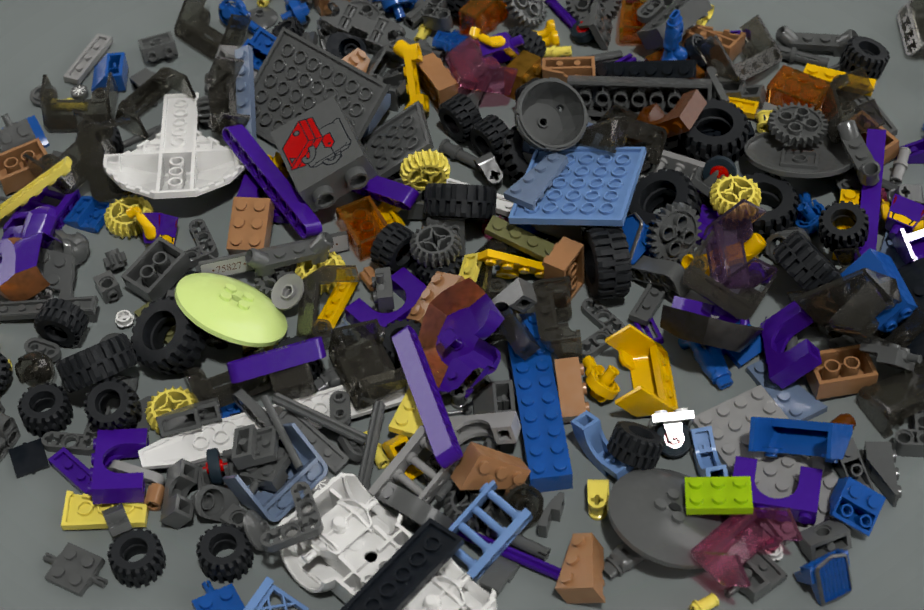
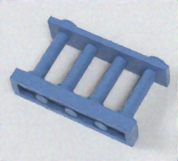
M494 480L490 483H485L479 490L480 494L449 527V530L455 534L460 530L483 550V555L479 560H473L461 548L454 554L468 566L467 569L469 571L467 575L475 583L533 519L532 513L527 508L517 511L495 492L498 487ZM488 498L512 518V523L508 527H502L480 508ZM474 514L497 533L498 538L493 544H488L466 524Z

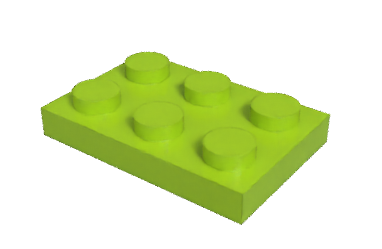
M751 476L685 477L686 515L753 514Z

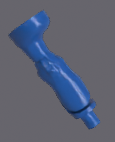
M674 10L667 20L663 41L664 51L661 61L685 60L688 57L686 48L679 46L684 31L683 19L680 16L679 10Z
M678 339V344L683 350L692 349L695 361L698 362L703 372L714 385H717L720 390L733 385L732 373L728 369L721 353V348L705 345L706 349H704L699 343Z

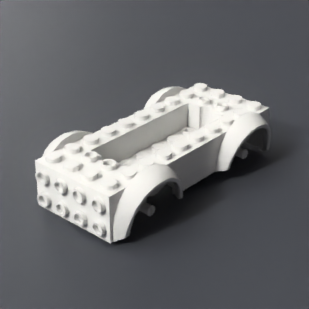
M341 472L336 477L331 478L328 484L321 490H317L313 494L323 523V532L317 537L281 549L280 554L291 576L304 589L312 593L331 590L344 603H347L413 534L402 526L403 516L401 514L397 517L383 507L365 489L354 474ZM309 505L303 507L302 512H309L312 510L313 507ZM297 509L288 517L283 518L278 526L300 519ZM290 530L286 536L293 537L298 531ZM368 553H375L377 559L374 562H367L365 556ZM450 558L402 610H497V593L494 589H492L491 594L485 591Z

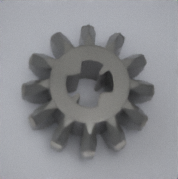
M213 96L198 98L197 111L202 126L216 124L218 122V111L215 98Z

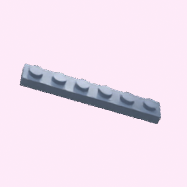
M246 45L235 50L237 123L242 124L257 142L253 47Z

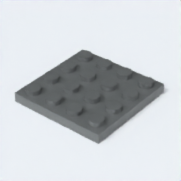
M419 101L374 129L370 135L361 138V144L377 172V176L386 179L400 171L401 163H403L404 158H408V154L413 155L415 151L421 152L422 149L428 151L434 148L424 109Z

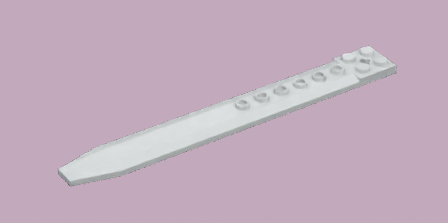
M403 368L293 398V400L330 417L329 398L331 394L336 391H345L350 396L351 419L371 414L375 401L384 402L386 405L385 409L399 406L409 388V384ZM439 391L440 395L450 393ZM273 404L279 416L285 410V408L277 404ZM240 413L222 418V421L202 425V428L166 436L138 450L142 468L145 469L169 468L181 458L195 464L207 460L206 451L208 449L218 448L220 456H223V450L232 449L234 429L254 424L256 429H260V427L245 413ZM306 419L316 429L323 427L309 419Z

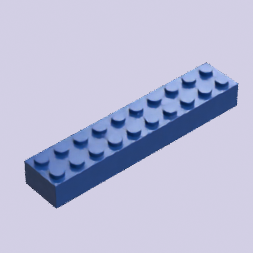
M543 311L504 316L505 336L518 416L521 424L526 466L531 470L528 476L531 494L572 489L573 474Z

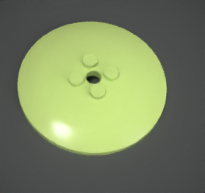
M194 273L183 277L175 288V300L181 311L194 324L220 339L243 346L267 347L277 344L286 334L288 325L282 310L276 308L272 300L265 294L242 281L220 274Z

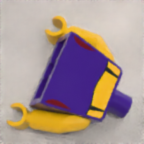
M473 26L469 31V35L473 40L479 39L483 57L495 67L518 56L517 47L524 44L521 35L511 37L507 32L488 36L483 33L480 34L481 30Z
M896 193L891 204L882 199L880 211L882 219L886 222L885 228L890 230L889 238L893 240L902 228H904L906 235L924 229V205Z
M131 206L126 210L127 216L131 219L136 217V221L142 226L145 244L151 245L158 236L173 245L175 244L178 217L161 212L140 214L141 209L138 206Z

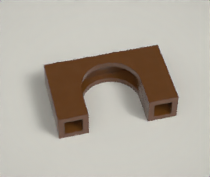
M695 89L684 93L676 106L667 115H665L657 103L644 107L626 133V136L635 146L639 143L650 144L690 131L707 102L700 92Z

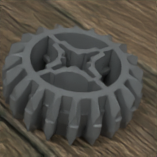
M438 222L436 225L429 223L427 227L422 225L421 229H416L409 242L410 253L414 261H417L419 265L424 264L425 268L431 266L433 269L435 266L442 268L443 265L449 266L450 262H455L462 248L461 238L457 230H453L452 226L447 227L445 223L439 225Z
M453 486L446 495V498H444V513L446 516L453 520L454 523L480 494L479 490H459L457 486ZM488 498L480 508L484 509L488 505L484 511L493 519H498L501 508ZM475 514L466 523L477 532L480 527H483L485 530L488 527Z

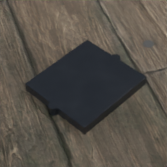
M41 438L28 443L24 442L23 445L8 450L17 479L29 474L34 475L36 472L50 467Z

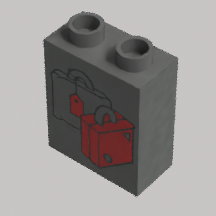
M334 96L270 132L298 193L313 212L329 208L338 198L352 190L363 188L369 180L378 175L350 120Z

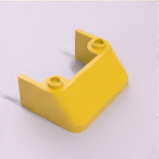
M631 324L605 339V343L618 350L620 364L631 371L633 390L616 399V405L635 417L651 416L655 414V411L667 410V413L678 409L669 356L662 345Z

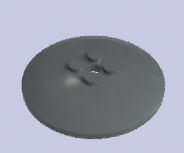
M770 130L751 137L744 148V155L752 165L766 172L791 178L811 179L829 177L844 173L854 166L848 154H845L841 138L831 133H827L823 141L819 140L818 144L813 142L812 146L806 144L805 148H803L801 144L795 147L793 143L788 146L787 141L781 143L782 139H775L776 135H771Z
M653 468L635 470L617 480L607 500L608 517L618 536L641 556L671 568L699 569L717 563L729 551L733 542V537L729 531L731 514L686 515L685 477L690 476L672 470Z

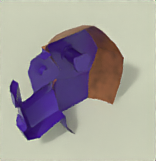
M40 206L29 212L15 214L13 216L15 219L27 215L24 225L10 227L4 231L0 240V295L10 301L28 300L50 285L37 268V261L42 239L45 241L57 240L61 242L50 235L56 220V210L51 207Z
M470 277L442 291L429 303L418 336L439 391L451 392L458 389L473 370L477 368L484 369L476 381L466 390V399L474 391L473 387L486 375L493 373L501 360L500 351L484 340L505 320L486 292Z

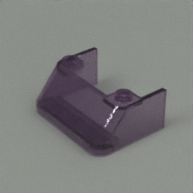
M742 199L714 220L704 231L711 282L714 287L720 290L754 288L778 271L776 267L756 257L747 262L744 243L753 235L752 223L763 216L766 210L745 199Z

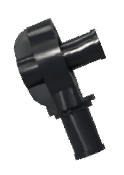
M697 33L688 37L684 42L688 58L690 60H697L698 68L703 69L705 73L708 67H714L712 64L714 59L711 56L710 49L716 45L714 38L709 36L705 39Z

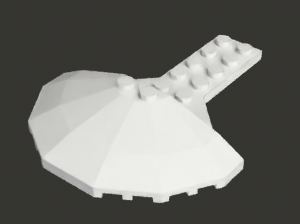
M199 92L164 94L161 132L156 134V138L151 141L147 139L136 146L137 149L132 152L128 150L121 154H104L103 160L104 172L121 189L152 199L200 196L230 184L246 167L228 145L224 147L220 145L218 140L210 136L206 138L202 136V132L198 131L197 99L200 98Z

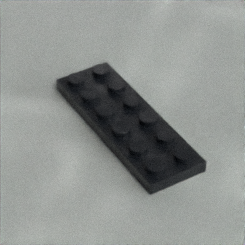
M429 518L341 610H402L464 545L463 538Z

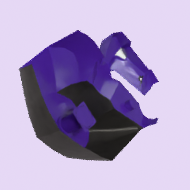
M674 296L672 307L666 305L662 307L660 327L682 340L741 352L764 329L766 318L760 327L747 326L748 323L750 324V313Z

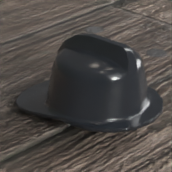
M343 32L333 33L326 41L327 51L340 59L358 47L365 53L367 51L366 44L362 39Z

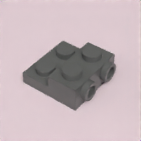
M171 31L138 40L145 62L153 63L160 58H172L175 54H178Z

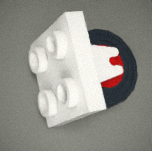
M679 408L675 412L667 413V410L655 411V414L651 415L648 424L649 428L657 431L656 433L665 441L662 454L669 458L684 456L692 446L690 429L688 427H691L695 419L694 410L688 411V408Z

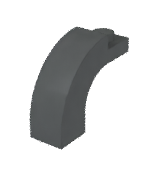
M390 481L378 497V500L420 526L429 518L447 529L453 523V520L439 510Z

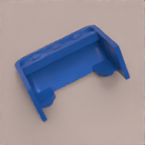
M751 417L748 451L765 452L764 456L777 457L778 453L817 456L825 458V462L838 463V459L844 458L853 434V425Z

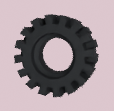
M292 16L283 19L282 22H278V25H275L271 32L278 37L281 29L285 27L295 34L302 36L304 28L297 17Z

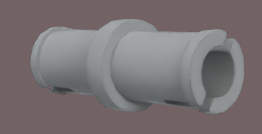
M907 147L899 148L897 160L893 163L894 170L890 181L894 184L902 183L904 173L908 169L911 149Z

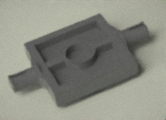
M68 542L57 557L48 552L43 556V561L52 564V567L44 577L45 580L79 597H82L93 584L105 588V585L108 583L107 579L98 576L100 569L105 563L104 558Z

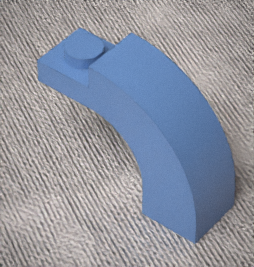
M586 410L571 420L574 435L581 449L603 475L608 476L610 474L619 480L634 469V467L619 461L609 453L607 449L608 441L603 433L599 418Z
M712 426L691 429L690 435L694 450L692 453L699 477H729L726 464L722 465L719 460Z

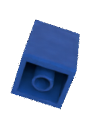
M869 248L840 274L878 330L884 332L894 330L901 320L909 317L913 310L918 307L889 255Z

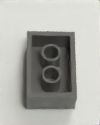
M158 236L121 277L129 290L151 303L163 297L168 289L170 290L188 271L192 263L186 252Z

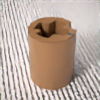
M370 266L365 267L359 273V277L367 288L373 292L376 289H373L372 277H375V270Z
M152 483V485L148 486L143 504H147L150 511H159L161 509L165 487L159 483Z

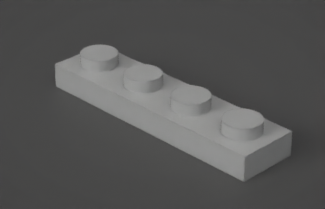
M97 33L63 76L64 81L80 85L113 43L112 37Z

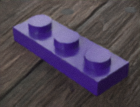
M65 447L61 448L48 459L49 464L82 494H88V483L92 482L89 477L90 469Z

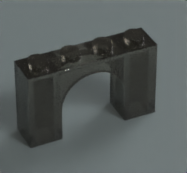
M509 307L501 313L505 320L484 341L493 345L498 341L506 340L518 356L527 360L540 349V346L520 315ZM477 368L464 380L467 389L476 381L484 369ZM488 375L473 387V395L492 382Z

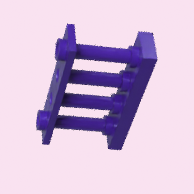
M46 186L38 196H32L27 204L18 207L8 222L5 223L3 231L8 230L10 227L22 226L27 215L15 219L13 217L15 214L29 212L37 207L46 206L56 210V220L50 233L53 236L55 229L61 230L65 225L63 220L81 198L79 189L72 187L68 193L63 194L49 190ZM45 196L61 200L56 207L41 201ZM42 239L40 247L47 249L52 241Z

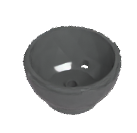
M549 77L528 84L521 92L516 101L514 120L518 133L528 145L544 152H559L575 145L582 138L588 125V113L580 94L571 85L558 78ZM557 106H560L562 108L561 112L558 108H556ZM540 120H542L545 123V125H541Z

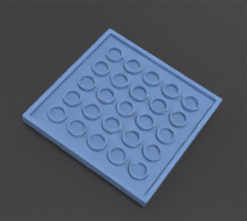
M571 146L566 150L557 152L568 157V164L560 175L553 179L552 186L544 191V197L536 202V208L531 210L514 203L508 217L509 224L623 226L645 160L646 147ZM535 149L526 173L552 152Z

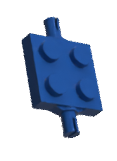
M456 29L453 30V32L438 30L433 38L432 46L445 52L453 50L454 53L462 54L463 52L466 53L471 43V37L461 35L458 29L457 31Z
M207 580V584L206 582L202 583L206 594L192 600L194 610H244L245 608L232 583L214 590L211 582Z

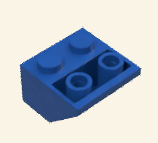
M124 52L107 53L94 67L92 93L126 91L129 67Z
M851 477L840 478L830 496V516L868 537L886 497Z

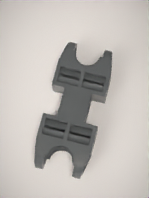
M330 0L328 8L336 16H322L319 20L320 27L329 34L343 32L356 36L365 41L367 50L373 53H377L390 42L389 39L395 40L398 36L404 37L406 34L405 29L396 22L380 15L374 21L360 15L361 7L344 0Z

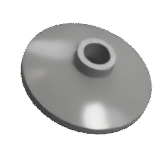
M289 273L278 279L271 292V300L276 308L287 310L294 307L300 301L304 293L302 278L297 274Z

